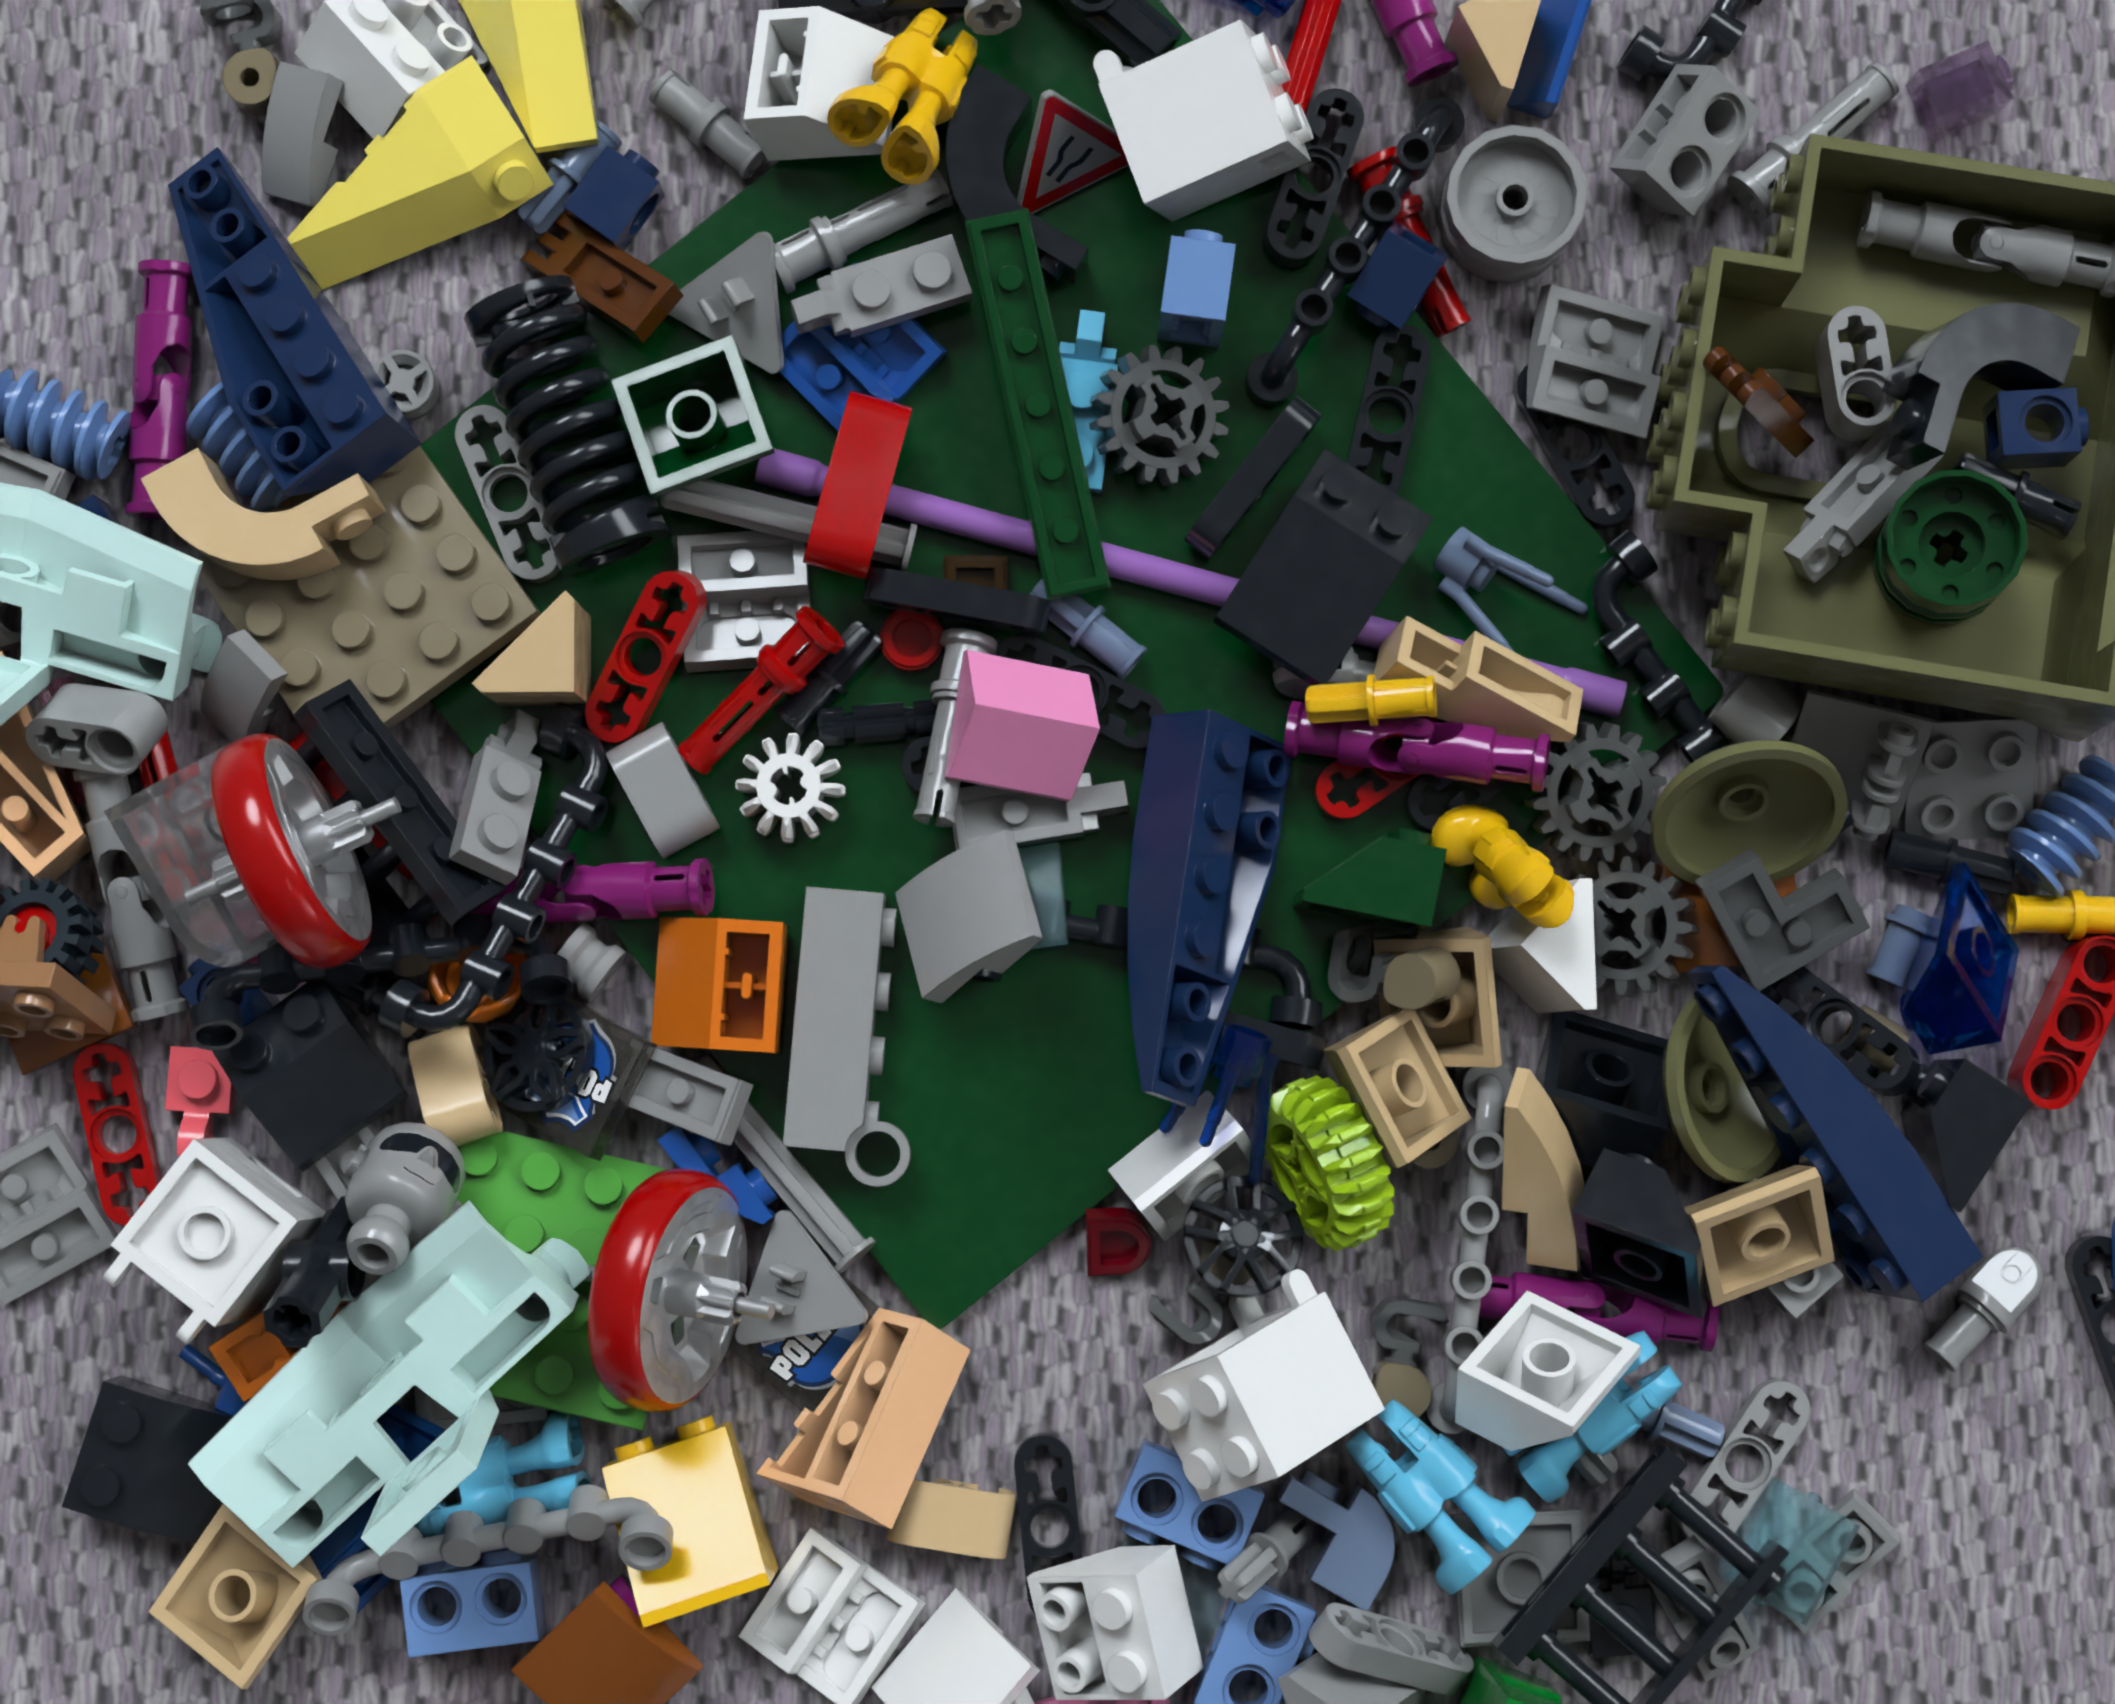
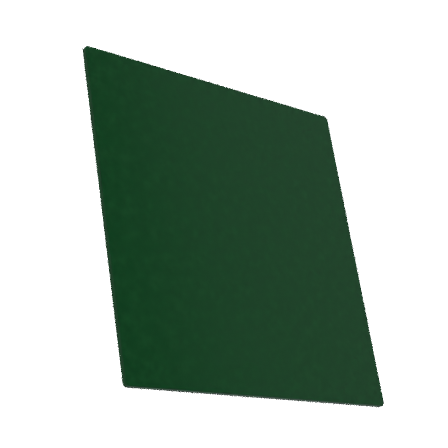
M1019 0L1022 9L1021 19L1014 27L996 35L974 33L966 25L963 16L942 32L934 45V48L942 53L964 29L978 41L977 56L969 71L967 80L976 65L979 64L1032 96V115L1013 144L1004 167L1007 185L1016 200L1040 95L1046 90H1054L1115 129L1098 86L1100 82L1093 66V60L1098 52L1111 50L1119 56L1123 67H1133L1091 30L1082 29L1073 24L1066 15L1065 8L1056 0ZM1103 0L1082 1L1089 4H1096L1102 2ZM1146 0L1182 31L1181 39L1173 50L1193 41L1160 0ZM899 100L897 110L893 116L891 132L908 113V103L906 100ZM948 120L935 126L940 146L939 162L936 168L949 189L946 167ZM881 154L780 160L647 266L673 281L680 290L758 232L765 231L770 233L773 237V242L778 243L809 228V220L816 216H820V218L826 216L831 220L888 191L904 185V183L891 178L884 170ZM1127 166L1033 214L1089 248L1088 264L1075 284L1062 276L1058 282L1044 278L1058 347H1060V342L1076 344L1080 309L1104 312L1106 314L1102 347L1117 349L1115 364H1118L1120 357L1130 352L1140 361L1141 350L1149 345L1157 346L1161 359L1167 350L1178 346L1182 348V364L1186 365L1199 357L1205 361L1203 369L1199 374L1204 381L1219 377L1221 383L1211 392L1214 400L1229 402V409L1216 414V422L1229 428L1228 435L1218 439H1210L1209 442L1215 446L1219 455L1216 459L1208 462L1197 458L1201 473L1187 479L1179 471L1177 483L1162 486L1158 472H1156L1152 482L1141 485L1137 484L1136 467L1133 466L1128 471L1118 474L1114 471V468L1120 456L1115 451L1106 454L1102 492H1090L1100 538L1103 542L1240 579L1324 449L1346 462L1371 352L1379 335L1386 330L1366 320L1356 311L1355 308L1358 302L1347 296L1354 282L1344 286L1333 303V313L1327 327L1322 333L1311 337L1296 360L1295 366L1298 371V383L1292 397L1285 404L1274 408L1260 406L1249 397L1245 387L1246 374L1252 361L1263 353L1273 351L1291 322V311L1297 297L1304 290L1313 288L1324 272L1325 259L1332 243L1340 237L1347 236L1350 232L1333 211L1323 241L1310 262L1297 268L1283 267L1275 263L1265 251L1263 234L1285 173L1172 222L1143 203L1130 166ZM1297 169L1296 178L1300 187L1309 193L1318 194L1302 172ZM1285 199L1286 203H1292L1289 199ZM954 205L917 220L915 223L847 255L848 262L843 264L844 267H847L853 263H860L952 234L972 290V299L967 302L915 318L948 351V354L898 403L912 407V412L892 484L1029 521L967 235L956 214ZM1297 207L1287 230L1277 229V231L1286 235L1284 245L1288 248L1296 249L1300 241L1310 242L1301 236V230L1309 210ZM1315 210V212L1318 213L1319 215L1322 214L1321 211ZM1186 230H1208L1221 234L1223 242L1236 244L1226 321L1219 348L1157 339L1171 235L1184 237ZM1367 253V261H1368L1371 256ZM828 267L796 283L795 291L788 295L783 292L777 281L782 333L794 321L790 310L791 300L818 291L816 280L830 275V272L833 271ZM590 310L586 313V320L581 326L556 337L545 347L569 338L588 335L597 341L599 346L598 352L591 359L577 366L533 378L519 390L539 389L564 376L594 367H602L607 370L611 380L714 341L668 314L643 344ZM1414 311L1406 325L1416 327L1427 337L1431 348V358L1402 482L1396 494L1434 519L1372 615L1398 623L1406 616H1409L1442 635L1464 641L1474 631L1482 634L1456 601L1438 589L1445 576L1433 567L1439 553L1451 536L1460 527L1464 526L1491 546L1551 575L1554 578V586L1587 604L1588 611L1580 615L1498 571L1481 592H1478L1471 586L1465 590L1517 654L1562 668L1574 667L1627 682L1625 698L1617 719L1580 709L1578 722L1585 721L1594 724L1597 733H1599L1604 722L1619 725L1620 738L1628 731L1643 737L1637 752L1644 750L1656 752L1683 728L1671 713L1661 721L1654 717L1637 693V690L1647 683L1633 663H1630L1623 670L1618 669L1599 645L1598 640L1607 634L1608 631L1601 623L1593 607L1592 587L1597 572L1610 559L1606 550L1607 544L1417 312ZM1398 341L1393 350L1384 349V355L1393 358V367L1387 383L1375 378L1374 385L1376 387L1395 386L1410 395L1412 394V386L1399 387L1402 373L1407 363H1418V357L1412 356L1408 352L1409 343ZM745 359L767 419L773 447L818 460L822 464L829 466L838 431L780 372L771 374ZM1160 375L1164 384L1180 389L1183 388L1174 379ZM610 380L608 386L602 391L573 403L549 408L532 421L554 420L579 407L604 399H615L618 401L612 381ZM493 387L424 441L421 446L505 562L455 440V428L459 418L472 407L489 405L501 410L506 416L510 413V410L502 408L495 401ZM1296 396H1299L1322 414L1321 419L1221 548L1208 560L1184 541L1186 535L1284 409ZM1125 397L1122 403L1123 423L1125 422L1129 405ZM1380 400L1369 408V422L1378 432L1391 434L1403 427L1404 413L1397 403L1391 400ZM1163 406L1158 407L1156 412L1151 414L1152 421L1156 426L1161 424L1164 418L1168 417ZM1194 410L1190 427L1193 433L1196 428V410ZM623 413L613 423L582 435L562 439L544 453L568 451L589 440L616 431L629 432ZM486 421L478 423L476 425L478 435L470 439L471 445L480 444L488 453L493 465L480 468L482 477L495 466L516 463L514 454L504 461L499 456L494 444V437L502 433V428H492ZM1361 439V448L1373 447L1370 463L1362 473L1381 485H1389V478H1384L1380 475V466L1385 451H1389L1397 456L1398 447H1376ZM1139 442L1135 444L1147 454L1166 458L1165 455L1159 456L1153 446ZM633 447L629 452L610 461L576 470L558 484L583 482L612 468L628 463H639L635 448ZM759 459L706 478L817 507L820 499L818 496L805 497L755 483ZM516 477L502 479L493 490V502L497 509L504 512H513L520 509L528 496L525 482ZM646 480L623 492L590 501L570 516L598 513L628 499L642 495H651ZM658 496L656 498L659 508L648 518L662 514L665 525L668 526L669 534L656 545L634 556L601 568L574 574H563L559 571L552 579L542 583H530L520 579L513 572L512 574L541 614L566 590L591 616L592 693L647 582L659 573L678 570L677 536L754 530L664 508L661 505V496ZM537 512L524 523L504 526L506 535L515 528L521 533L526 545V551L518 555V562L528 561L535 569H539L544 565L542 555L551 550L549 543L539 544L534 539L527 524L530 522H540V516ZM883 515L881 523L910 529L912 522ZM916 524V535L906 572L943 579L944 555L1007 556L1008 591L1030 595L1033 588L1042 579L1036 556ZM872 559L869 568L877 567L900 571V566ZM808 564L811 608L824 617L840 636L857 620L867 624L880 636L885 620L897 610L863 602L862 595L865 580ZM1109 577L1111 584L1109 589L1079 595L1095 609L1102 605L1106 609L1104 613L1106 618L1138 644L1147 648L1145 655L1124 681L1154 695L1162 703L1166 714L1210 709L1284 744L1290 705L1292 701H1300L1305 705V700L1294 699L1280 693L1274 686L1273 672L1276 670L1273 667V660L1213 623L1222 607ZM1626 578L1619 585L1617 591L1621 607L1628 616L1632 617L1642 627L1651 640L1654 650L1664 663L1682 679L1691 693V698L1704 713L1721 699L1723 695L1722 684L1640 584L1635 586ZM679 585L674 589L662 590L661 597L668 601V608L662 620L651 622L647 618L645 621L646 626L660 628L672 638L675 636V631L667 630L663 627L672 612L682 610ZM937 618L943 631L951 628L978 631L993 637L997 641L998 647L1010 636L1025 634L964 622H944L942 618ZM1049 620L1044 635H1033L1117 677L1116 673L1080 645L1075 649L1069 645L1071 638ZM640 638L631 648V663L638 672L651 675L661 664V651L654 641L648 638ZM515 639L430 700L473 756L483 747L485 739L489 738L490 734L497 736L499 726L502 723L506 724L514 716L517 709L540 720L539 737L541 726L549 711L554 707H501L482 694L472 684ZM1353 643L1354 653L1358 654L1359 660L1376 662L1379 650ZM1025 647L1021 655L1009 653L1006 658L1034 663L1035 651ZM943 648L940 658L933 666L916 673H908L896 669L887 661L882 649H880L845 687L849 694L845 698L839 694L827 708L843 707L844 713L852 712V706L903 702L904 708L913 707V701L931 700V683L940 678L945 648ZM683 653L647 726L642 732L663 722L678 747L755 668L687 673ZM1057 660L1052 661V667L1062 669L1066 666ZM620 675L617 677V682L629 685L619 701L606 702L604 707L612 714L609 723L612 727L624 722L629 723L631 717L623 711L629 694L640 690L645 695L647 691L646 687L635 686L626 682ZM1090 678L1096 703L1099 697V689L1095 681ZM769 680L764 686H767L771 682V680ZM1110 688L1107 705L1098 716L1099 723L1107 726L1111 713L1127 723L1125 734L1129 737L1136 738L1141 730L1149 732L1151 722L1148 720V713L1150 709L1139 704L1134 712H1129L1115 705L1117 699L1123 693ZM785 693L720 758L707 775L701 774L687 763L712 809L720 829L665 859L662 858L653 844L607 758L608 771L598 794L608 799V810L601 826L594 833L586 832L580 828L577 829L567 847L568 850L577 854V865L595 867L609 863L654 861L658 867L688 866L695 859L706 858L713 870L715 900L713 910L709 912L708 916H696L693 910L660 912L657 918L610 920L604 918L654 982L656 977L660 917L742 919L784 922L789 925L780 1054L708 1049L728 1075L753 1084L748 1100L782 1141L784 1136L806 886L884 893L887 896L886 908L897 909L894 947L882 946L880 972L891 973L888 1011H876L874 1036L886 1037L882 1076L871 1075L868 1101L880 1102L879 1121L894 1124L907 1136L911 1146V1161L908 1169L895 1182L886 1186L874 1187L858 1181L851 1174L846 1164L845 1151L799 1147L788 1148L865 1239L872 1237L876 1241L869 1250L921 1317L936 1328L942 1329L1083 1216L1085 1209H1091L1120 1186L1108 1169L1185 1108L1184 1106L1144 1093L1141 1090L1132 1030L1127 950L1106 949L1090 943L1070 940L1055 941L1042 939L1002 973L1001 982L989 983L968 980L943 1003L922 999L895 892L923 870L955 852L956 847L953 828L935 826L939 800H935L933 815L930 817L928 825L918 822L913 818L919 794L915 793L907 785L902 773L901 763L905 750L911 743L917 740L915 733L906 734V740L855 744L854 738L845 739L846 745L824 746L823 754L815 764V767L832 759H837L841 765V770L837 774L823 780L824 783H839L846 788V795L844 797H824L823 800L824 803L832 806L839 816L834 822L825 819L818 812L811 816L820 832V835L813 839L805 832L802 822H795L796 836L794 842L785 843L781 837L782 820L777 822L772 832L767 836L760 834L757 831L758 823L767 809L754 816L744 817L740 807L758 795L757 793L739 792L735 788V782L738 779L757 780L758 774L743 764V759L747 754L755 756L763 764L770 759L763 749L762 740L768 737L771 738L777 745L779 753L785 754L788 734L797 733L772 710L775 705H778L788 693ZM748 701L719 732H722L752 701ZM569 706L585 713V706ZM1438 719V720L1436 721V723H1444V722H1447V721H1444V720H1441V719ZM816 721L807 729V733L803 737L799 735L801 742L800 756L804 755L814 740H818ZM1097 735L1082 773L1091 774L1092 785L1124 780L1130 811L1128 813L1098 818L1100 831L1084 833V837L1017 847L1032 901L1035 895L1064 898L1071 901L1070 915L1095 918L1097 905H1114L1128 908L1132 841L1146 750H1127ZM537 737V743L531 753L542 758L541 768L539 769L542 773L529 826L539 838H543L555 817V807L561 792L569 783L575 782L583 764L577 752L568 760H562L540 750ZM1390 738L1383 743L1398 752L1402 747L1403 739ZM600 739L606 751L627 741L613 743ZM1598 749L1589 751L1591 757L1597 758L1600 765L1610 759L1616 761L1620 758L1610 750ZM928 750L922 752V763L913 765V774H924ZM1299 753L1296 759L1291 758L1290 775L1286 788L1275 871L1256 928L1262 930L1260 943L1274 945L1290 951L1303 963L1310 978L1311 999L1323 1003L1322 1022L1346 1003L1335 996L1328 984V969L1334 936L1337 932L1369 923L1293 907L1295 894L1381 836L1388 837V833H1394V828L1410 829L1428 834L1432 832L1423 831L1416 827L1408 818L1405 810V797L1409 788L1425 774L1419 775L1356 818L1339 821L1323 814L1314 799V785L1318 776L1326 767L1335 762L1337 758ZM1364 768L1362 772L1347 781H1343L1338 774L1332 776L1330 780L1334 788L1327 794V797L1333 805L1344 801L1351 808L1357 805L1353 794L1358 788L1370 780L1373 782L1375 792L1385 788V785L1377 780L1369 769ZM1388 771V772L1394 773V774H1402V773H1399V772H1391V771ZM792 772L791 780L785 774L777 780L775 785L782 792L778 802L788 805L790 804V797L799 802L805 796L806 790L800 784L803 774ZM1564 772L1559 782L1558 793L1561 790ZM1592 778L1593 782L1591 784L1595 793L1587 801L1594 802L1599 798L1597 789L1604 782ZM1491 779L1489 783H1494L1498 780ZM1454 781L1436 793L1426 786L1422 789L1426 800L1419 808L1426 817L1433 813L1441 817L1447 812L1445 809L1447 801L1461 791H1464L1468 803L1474 800L1476 795L1466 789L1460 781ZM1512 782L1481 806L1494 809L1507 820L1509 829L1515 830L1528 846L1536 849L1551 837L1554 831L1543 834L1534 829L1532 824L1543 813L1542 810L1525 806L1524 799L1538 794V792L1532 791L1530 784ZM1444 863L1432 927L1421 932L1435 931L1474 899L1469 890V879L1475 867L1474 863L1465 866H1449ZM1374 924L1373 939L1417 932ZM1355 938L1352 941L1347 953V965L1350 962L1355 950ZM1373 939L1367 969L1368 975L1370 974L1372 958L1375 955ZM1241 969L1228 1011L1269 1022L1272 996H1285L1286 993L1283 979L1277 973L1269 970ZM1298 1030L1305 1033L1310 1032L1309 1030ZM1216 1043L1199 1096L1208 1090L1221 1104L1275 1059ZM874 1131L861 1139L857 1148V1159L860 1166L867 1173L875 1176L887 1175L899 1163L900 1148L897 1141L891 1135L881 1131Z

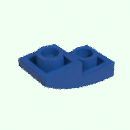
M678 1126L657 1140L679 1168L701 1171L722 1181L737 1199L738 1214L762 1225L775 1217L776 1211L771 1203L777 1200L779 1196L766 1182L758 1167L748 1172L744 1164L740 1162L719 1175L713 1165L721 1160V1156L711 1140Z

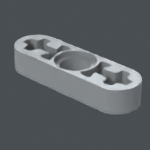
M489 405L472 407L459 418L455 428V440L505 563L516 576L530 583L548 581L560 571L549 537L554 535L549 534L543 528L541 522L543 511L547 508V505L538 503L529 491L531 479L535 475L524 470L518 462L517 456L519 447L522 445L521 441L514 440L507 433L505 428L507 416L501 410ZM481 421H486L492 428H502V433L494 437V444L499 456L506 461L514 454L516 463L495 466L482 477L480 468L493 465L486 450L480 444L471 445L470 439L478 435L476 425ZM508 477H516L523 480L528 490L527 500L524 505L513 512L501 511L496 508L493 502L495 486L499 481ZM537 512L540 516V522H530L527 524L534 539L539 544L549 543L551 549L542 555L544 565L539 569H535L528 561L518 562V555L526 551V545L521 533L516 528L508 535L504 531L505 525L524 523Z
M1770 1379L1760 1383L1752 1391L1724 1433L1722 1445L1716 1455L1706 1460L1686 1490L1700 1504L1704 1506L1711 1505L1720 1492L1716 1488L1708 1486L1709 1481L1715 1474L1722 1484L1736 1492L1743 1493L1737 1504L1731 1498L1725 1496L1716 1512L1723 1519V1523L1734 1533H1736L1808 1424L1810 1403L1806 1394L1795 1384L1781 1379ZM1787 1392L1791 1396L1787 1406L1794 1412V1415L1789 1423L1779 1419L1775 1421L1766 1434L1779 1440L1775 1448L1771 1450L1763 1440L1743 1431L1749 1421L1761 1430L1770 1416V1411L1763 1406L1765 1399L1768 1396L1780 1399ZM1740 1444H1749L1759 1454V1469L1748 1480H1734L1726 1470V1456L1733 1447ZM1677 1518L1679 1528L1687 1538L1695 1535L1702 1546L1710 1547Z
M1340 1603L1328 1604L1308 1632L1309 1639L1314 1648L1328 1661L1341 1668L1450 1696L1455 1694L1474 1668L1473 1659L1464 1647H1460L1454 1638L1443 1632Z

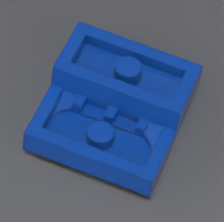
M915 318L850 338L849 333L835 336L831 325L799 335L793 321L782 333L785 365L780 373L839 431L850 390L899 403L948 354V351Z

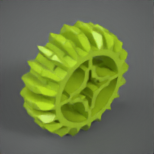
M1315 1075L1308 1079L1300 1078L1288 1083L1283 1088L1277 1090L1271 1097L1265 1099L1264 1110L1260 1112V1123L1263 1127L1260 1131V1139L1266 1146L1267 1151L1264 1158L1270 1164L1273 1173L1271 1179L1277 1183L1280 1191L1296 1204V1211L1304 1227V1233L1310 1238H1315L1316 1242L1324 1249L1330 1247L1334 1251H1339L1346 1247L1354 1248L1376 1237L1378 1232L1388 1228L1389 1218L1394 1215V1204L1391 1199L1394 1197L1395 1189L1388 1179L1391 1168L1384 1161L1381 1152L1384 1146L1377 1142L1373 1134V1125L1368 1124L1363 1117L1361 1105L1357 1102H1351L1349 1092L1343 1086L1338 1087L1337 1083L1330 1077L1321 1078Z

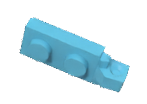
M1080 309L1076 344L1060 342L1059 351L1090 492L1101 493L1106 454L1100 455L1097 449L1107 440L1105 431L1090 430L1089 423L1103 417V409L1092 405L1090 399L1091 396L1097 393L1109 391L1100 380V376L1110 369L1118 371V364H1115L1117 349L1102 347L1106 313Z

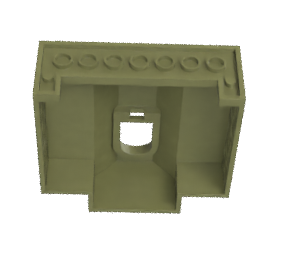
M1810 133L1799 153L1789 154L1784 174H1777L1771 194L1770 213L1780 215L1774 236L1768 235L1763 254L1712 246L1702 266H1692L1688 284H1682L1676 306L1675 323H1681L1677 344L1672 346L1668 364L1663 363L1659 373L1661 379L1656 401L1666 402V405L1662 409L1658 425L1653 424L1646 453V462L1656 463V468L1653 470L1650 478L1646 508L1653 509V530L1728 542L1727 546L1721 545L1719 548L1713 577L1714 584L1723 585L1722 597L1718 609L1711 608L1704 634V647L1714 648L1711 667L2017 718L2065 740L2080 742L2115 721V296L2112 298L2102 297L2099 294V289L2062 282L2058 287L2028 282L2019 275L2008 271L2002 265H2000L2002 267L2001 271H1974L1911 258L1909 251L1901 248L1872 243L1866 249L1858 247L1856 242L1862 208L1868 192L1872 189L1881 191L1883 199L1920 206L1926 200L2001 216L2013 223L2012 227L2009 228L2014 230L2044 224L2072 230L2075 238L2111 244L2115 240V182ZM1962 220L1953 231V246L1964 258L1973 260L1970 242L1983 222ZM2076 260L2078 263L2097 267L2094 263ZM2021 303L2032 305L2052 312L2080 327L2065 383L2057 388L2076 387L2078 407H2084L2088 414L2089 436L2087 444L2082 446V452L2065 467L2011 469L2007 471L2018 476L2023 470L2030 473L2029 480L2058 494L2080 501L2082 503L2081 509L2077 514L2074 513V515H2077L2076 521L2063 540L2027 523L2028 550L2018 575L1982 614L1958 624L1929 625L1903 615L1884 597L1873 572V545L1886 517L1857 547L1853 548L1851 553L1845 557L1839 556L1838 564L1816 583L1801 577L1795 572L1783 550L1800 533L1799 529L1807 518L1803 508L1827 483L1764 473L1751 467L1742 456L1737 440L1738 421L1744 406L1703 366V360L1712 349L1722 346L1750 375L1761 366L1787 393L1822 399L1815 358L1816 341L1833 316L1838 311L1849 306L1867 307L1880 316L1886 328L1892 367L1900 355L1924 334L1964 313L1988 304ZM1842 334L1839 338L1840 343H1850L1847 334ZM1850 343L1855 356L1862 346L1861 344ZM1852 366L1845 374V376L1853 372ZM1976 379L1968 381L1962 394L1948 445L1943 454L1944 456L1924 477L1940 470H1951L1962 453H1970L1986 460L1982 407L1998 391L2004 390L1985 381ZM1852 393L1846 395V402L1849 404L1873 407L1871 401L1861 394ZM1897 399L1895 409L1887 419L1888 421L1892 420L1894 413L1903 403L1902 401ZM2037 417L2025 418L2026 429L2033 438L2043 442L2050 441V429L2043 420ZM1944 542L1940 548L1936 549L1937 554L1934 561L1944 567L1951 560L1955 548Z

